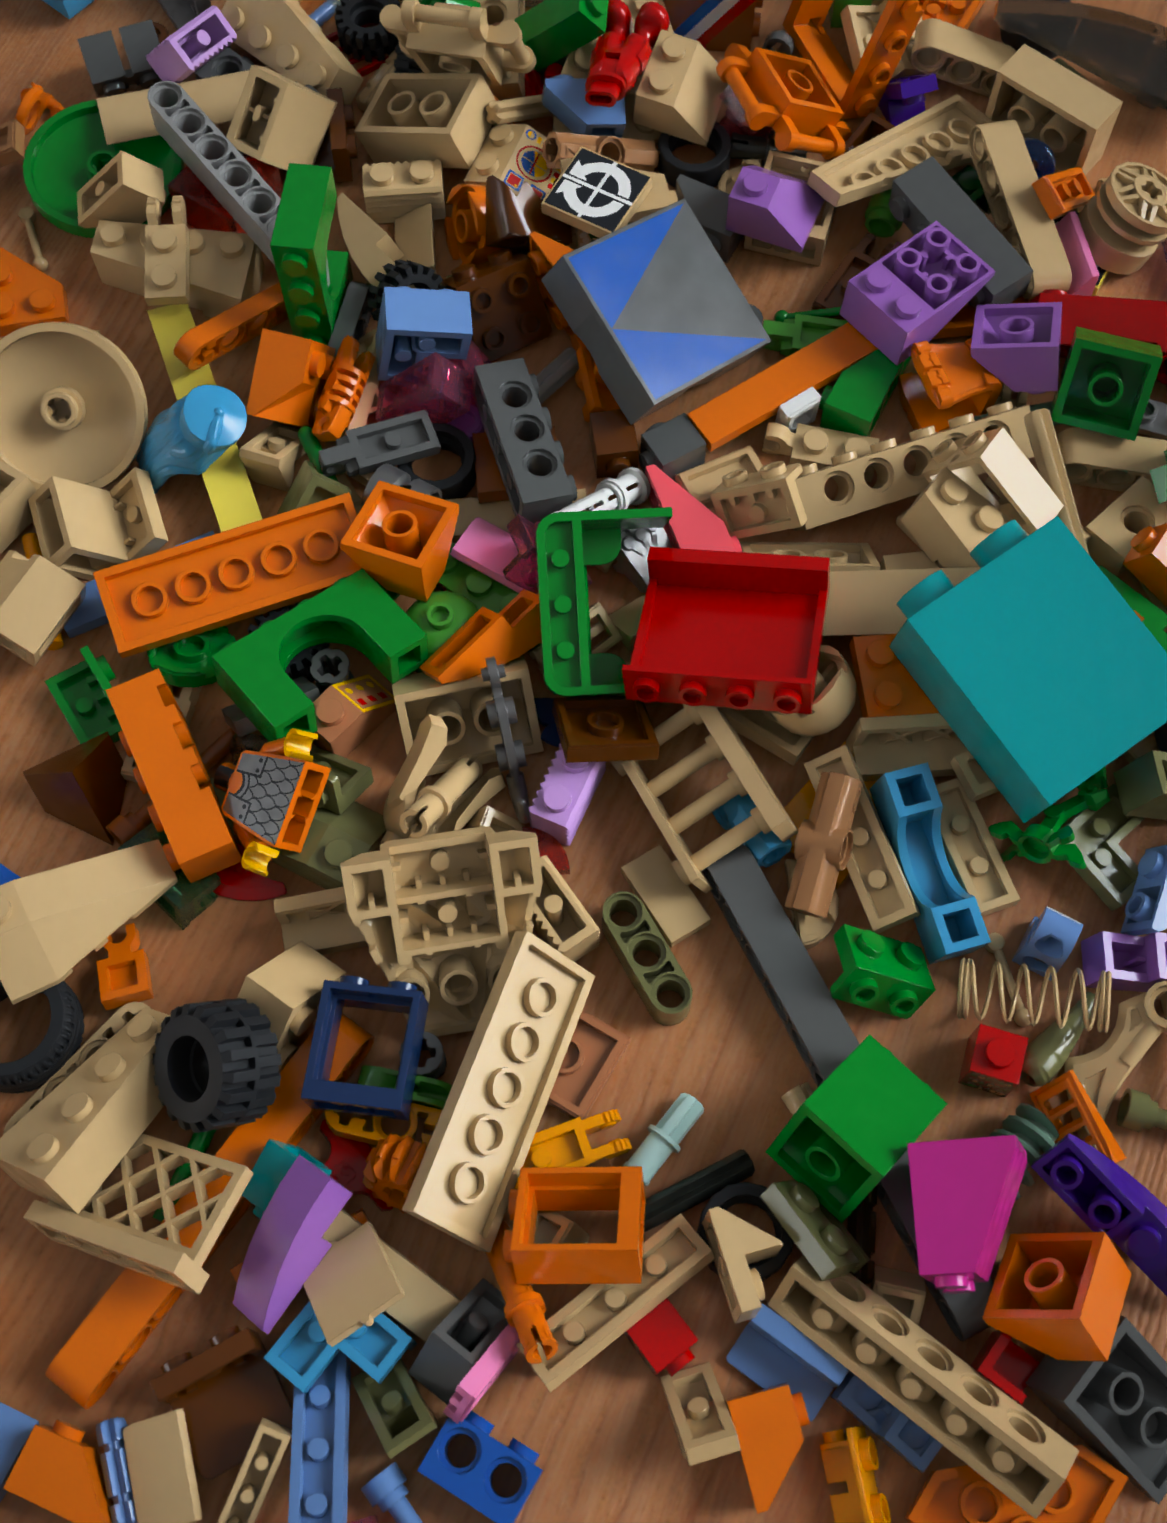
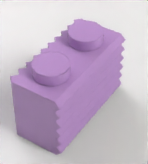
M212 5L168 36L146 55V59L162 81L181 83L236 41L237 34L218 7Z
M559 744V751L555 752V759L551 760L552 766L548 767V774L544 775V782L540 783V790L536 791V798L532 799L533 806L528 807L532 832L564 846H570L606 770V761L566 763L562 746Z

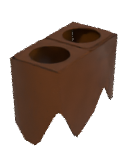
M493 175L487 177L485 207L486 246L530 252L529 233L533 231L567 246L572 243L571 225L542 213L541 202L543 200L537 196L528 182H523L519 194L516 196L504 181Z

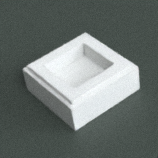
M812 386L781 404L778 408L775 423L783 424L791 432L795 433L798 423L808 425L815 421L821 401L820 394Z

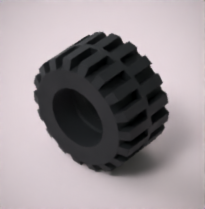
M236 998L184 1004L173 1009L171 1016L165 1017L161 1023V1033H157L154 1042L156 1046L152 1064L155 1066L154 1083L155 1086H158V1097L162 1106L166 1105L167 1115L172 1121L178 1120L179 1127L186 1131L192 1130L193 1133H201L255 1122L257 1118H262L268 1112L267 1106L273 1105L276 1098L275 1087L280 1086L281 1075L278 1073L279 1065H282L281 1054H278L276 1046L279 1042L276 1033H272L270 1030L271 1022L266 1015H260V1008L254 1003H247L246 999Z

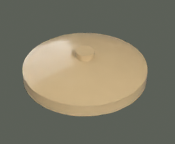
M67 322L33 324L15 330L0 340V460L28 476L36 491L52 475L97 488L104 487L122 475L140 452L148 424V405L145 390L136 369L127 356L114 343L98 332Z

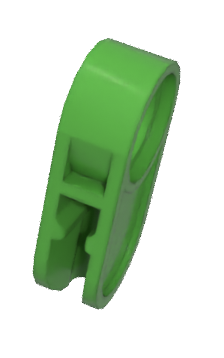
M364 1065L361 1067L357 1084L396 1089L399 1071ZM416 1075L412 1103L443 1110L452 1085L437 1079Z

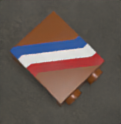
M664 0L674 34L699 41L707 51L725 52L732 43L745 45L750 51L752 37H759L761 13L754 12L755 7L762 8L763 0Z

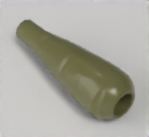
M1087 991L1088 1019H1090L1095 994ZM1082 999L1069 1010L1067 1022L1062 1029L1054 1021L1027 1046L1020 1079L1029 1086H1044L1049 1083L1068 1059L1069 1054L1072 1052L1085 1028Z

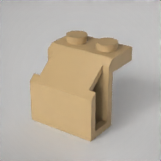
M134 467L110 491L52 475L28 499L42 556L77 578L95 579L93 572L156 553L168 542L149 472Z
M9 550L4 558L0 560V645L35 667L85 599L86 584L41 555L33 554L30 559H27L20 553Z

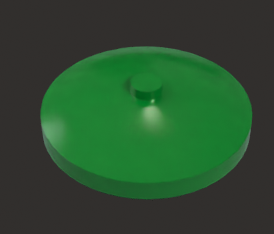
M91 100L63 109L40 126L27 146L23 160V176L32 202L45 219L65 232L81 237L94 238L96 228L78 226L77 192L121 150L163 170L166 200L162 207L161 217L171 207L173 196H178L184 180V161L161 135L107 145L97 101Z

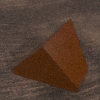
M108 731L23 771L27 782L46 813L113 846L115 839L105 827L120 814L127 780L121 775L124 761Z

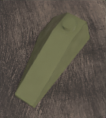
M211 778V783L222 806L227 792L216 788L214 778ZM355 801L341 815L324 808H317L301 853L271 846V848L279 851V855L270 861L327 890L343 887L340 863L361 853L380 850L381 840L386 833L383 815ZM226 817L236 843L243 846L233 830L234 821Z

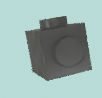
M683 413L665 423H656L649 427L645 433L641 434L639 464L644 473L646 466L654 464L675 481L676 474L705 463L707 443L686 414Z

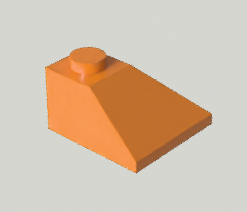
M379 480L341 540V550L386 590L427 602L446 568L459 514V504Z

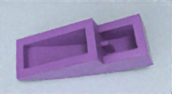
M1101 931L1081 941L1085 987L1097 988L1102 970L1106 972L1109 970L1112 973L1111 990L1147 992L1155 983L1167 980V933L1157 932L1142 937Z
M300 1154L279 1184L261 1217L249 1244L233 1300V1305L261 1331L267 1334L270 1333L303 1287L304 1282L331 1248L332 1244L322 1236L352 1196L349 1190Z

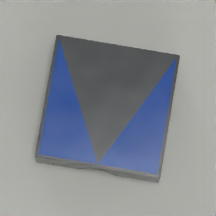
M685 198L563 255L541 279L572 331L589 350L601 378L630 425L672 403L689 388L706 384L743 364L771 342L770 337Z

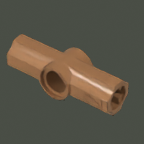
M549 132L546 141L543 142L542 157L546 161L547 168L560 169V160L573 159L581 146L599 154L602 149L603 156L636 170L653 172L659 163V151L656 149L655 141Z
M832 771L821 773L809 820L805 819L801 823L796 836L794 855L797 863L784 906L787 909L816 918H827L839 871H843L846 868L853 848L854 835L851 827L862 793L863 783L861 780Z

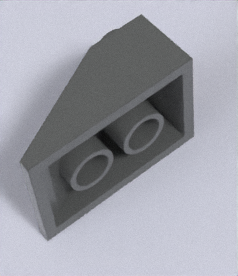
M1120 1315L1108 1362L1057 1360L1046 1354L1025 1384L1058 1419L1114 1468L1126 1475L1128 1480L1149 1499L1160 1504L1167 1493V1362L1126 1317Z

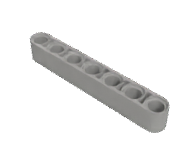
M172 81L155 83L148 91V102L157 132L275 265L270 243L281 198L180 85ZM327 260V262H326L327 285H328V287H329V285H330V275H329L328 260Z

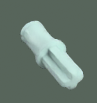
M687 1093L680 1094L657 1125H649L647 1128L650 1132L630 1159L623 1164V1167L642 1166L644 1185L648 1186L650 1180L672 1152L678 1154L681 1150L679 1143L704 1112L702 1104L692 1095Z

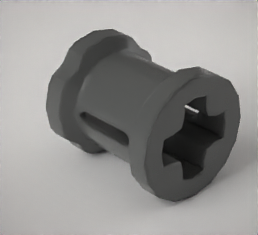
M326 648L317 652L312 657L310 672L320 695L333 684L354 679L352 672L349 670L350 661L341 650ZM323 661L326 663V668H323Z
M424 1031L421 1051L429 1050L431 1058L427 1059L425 1067H418L417 1075L438 1080L446 1070V1055L438 1037ZM403 1041V1043L401 1044L400 1051H399L400 1061H401V1055H402V1049H403L404 1041Z

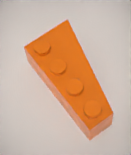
M155 669L107 689L106 693L122 731L118 732L119 738L128 757L133 756L137 764V768L132 769L135 779L143 795L149 793L153 805L147 807L151 820L158 833L165 831L169 843L162 845L171 869L173 871L182 869L189 882L193 883L241 862V853L227 819L222 813L220 802L183 712L160 669Z

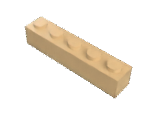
M262 1417L217 1523H255L291 1438V1429Z

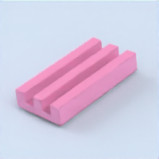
M508 1324L455 1389L456 1392L452 1395L449 1404L443 1411L455 1423L458 1424L464 1421L518 1353L519 1348L516 1344L520 1342L516 1328Z

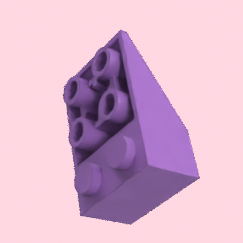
M936 220L848 281L839 314L897 366L911 356L913 343L921 341L930 342L994 276L996 271Z

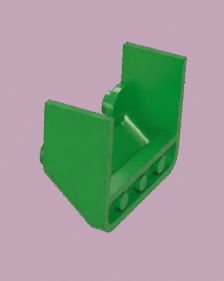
M672 507L556 512L547 515L539 523L536 530L535 543L543 679L547 688L555 695L561 697L626 696L622 674L623 664H626L624 660L612 653L592 654L587 566L606 565L617 557L621 549V530L664 528L672 517Z

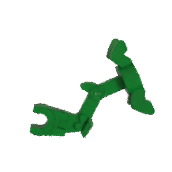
M1105 767L1077 786L1078 795L1059 805L1052 804L1043 810L1045 818L1041 824H1030L1024 832L1012 821L990 825L988 830L991 836L1001 840L1009 838L1013 842L1010 847L1001 853L1000 856L1003 862L1011 860L1016 855L1018 857L1024 856L1028 860L1039 864H1046L1051 859L1057 861L1068 860L1070 866L1085 869L1086 863L1076 844H1067L1075 839L1072 828L1069 825L1062 829L1060 828L1068 818L1086 809L1097 811L1110 801L1108 791L1104 789L1108 787Z

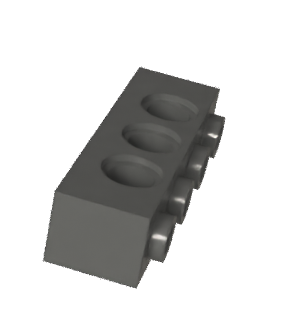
M524 358L475 366L472 395L519 529L539 525L541 520L547 515L572 504V501L577 499V488L573 476L567 475L565 472L562 445L559 440L554 441L552 437V422L547 407H541L538 399L539 385L536 375L534 373L529 374Z

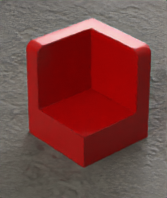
M999 1330L993 1331L970 1366L1022 1405L1027 1397L1023 1393L1027 1386L1025 1382L1040 1362L1013 1343L1011 1336Z

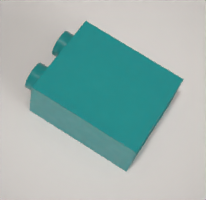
M1058 516L1029 536L1015 519L995 530L970 553L981 569L956 586L953 585L942 570L931 574L919 582L896 604L907 620L889 645L890 649L1023 823H1026L1167 722V652Z

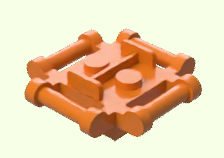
M732 43L727 47L724 59L718 63L716 72L722 82L729 84L745 111L744 118L751 130L757 131L765 126L772 127L776 133L774 138L775 146L780 151L793 152L797 149L821 154L827 160H833L845 153V142L852 132L846 122L840 120L844 116V112L811 60L756 47L752 52L745 45Z

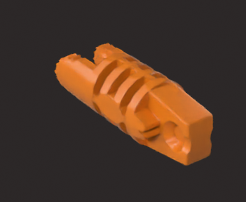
M347 335L342 340L329 372L330 375L326 380L322 395L317 403L318 411L312 434L322 442L336 441L341 437L344 429L349 426L376 358L370 351H365L358 355L360 343L352 335Z

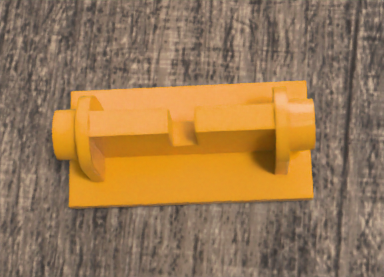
M865 1427L846 1428L848 1440H845L843 1429L822 1433L824 1444L819 1446L827 1484L846 1481L848 1492L830 1495L835 1523H891L887 1499L883 1493H878L874 1470H878L879 1467L877 1448L871 1436L866 1437Z

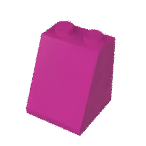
M1016 1135L907 1143L919 1275L935 1284V1289H943V1293L946 1294L975 1292V1283L989 1281L1028 1162L1027 1152Z

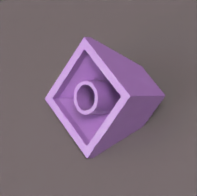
M755 165L743 166L729 195L726 230L802 253L825 200L807 185V181Z
M1062 302L976 305L970 349L971 357L1014 392L1042 394L1047 391H1058Z

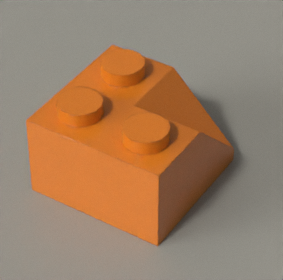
M262 328L246 413L295 426H309L313 429L318 411L317 403L322 395L326 380L330 375L329 372L336 357V348L311 339Z
M1106 1232L1010 1234L982 1318L987 1325L1057 1360L1108 1362L1131 1272Z

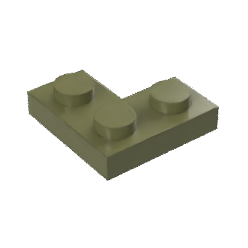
M1112 784L1107 788L1110 796L1108 803L1097 811L1086 809L1080 812L1065 826L1069 825L1075 836V839L1067 844H1076L1086 863L1085 869L1073 868L1107 907L1114 911L1131 898L1138 877V866L1118 843L1145 818L1125 816L1123 814L1117 786Z

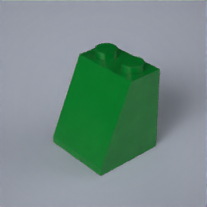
M869 1034L804 1101L765 1152L798 1183L808 1186L817 1196L819 1203L843 1223L908 1150L907 1143H914L944 1109L947 1103L928 1084L920 1080L902 1064L891 1051L883 1047Z

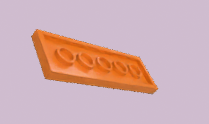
M350 493L338 495L93 572L121 658L123 659L312 598L333 586L339 579L348 577L362 569L340 547L341 540L357 516Z

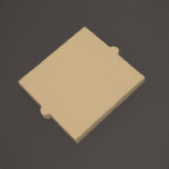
M369 1221L339 1242L331 1241V1248L303 1283L327 1344L331 1347L337 1345L362 1326H372L376 1316L406 1296L379 1237Z

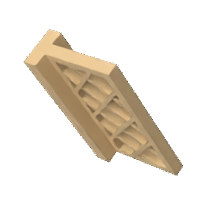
M142 1133L114 1168L116 1169L121 1166L123 1180L102 1190L101 1185L79 1214L50 1200L47 1204L34 1200L23 1217L53 1241L199 1295L210 1276L201 1267L254 1173L247 1166ZM152 1151L155 1164L134 1174L131 1160ZM185 1163H189L192 1176L170 1187L168 1172ZM223 1175L230 1176L231 1179L223 1193L208 1200L205 1185ZM157 1178L160 1193L138 1203L136 1189ZM195 1190L198 1205L176 1216L173 1201ZM125 1195L127 1210L107 1219L105 1205ZM163 1207L165 1222L147 1232H143L141 1218ZM201 1220L202 1230L192 1247L188 1248L181 1245L179 1231Z

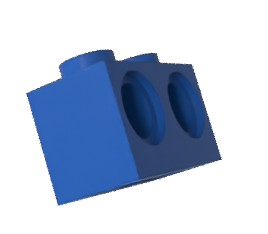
M473 1411L468 1414L462 1423L459 1422L458 1424L448 1417L417 1471L494 1522L515 1523L544 1471L535 1465L540 1454L515 1438L511 1439L508 1446L490 1436L495 1425ZM459 1435L470 1436L476 1445V1456L473 1462L464 1468L454 1466L450 1462L447 1453L450 1442ZM506 1463L515 1465L522 1476V1484L519 1491L509 1498L498 1495L492 1485L494 1471L500 1465Z

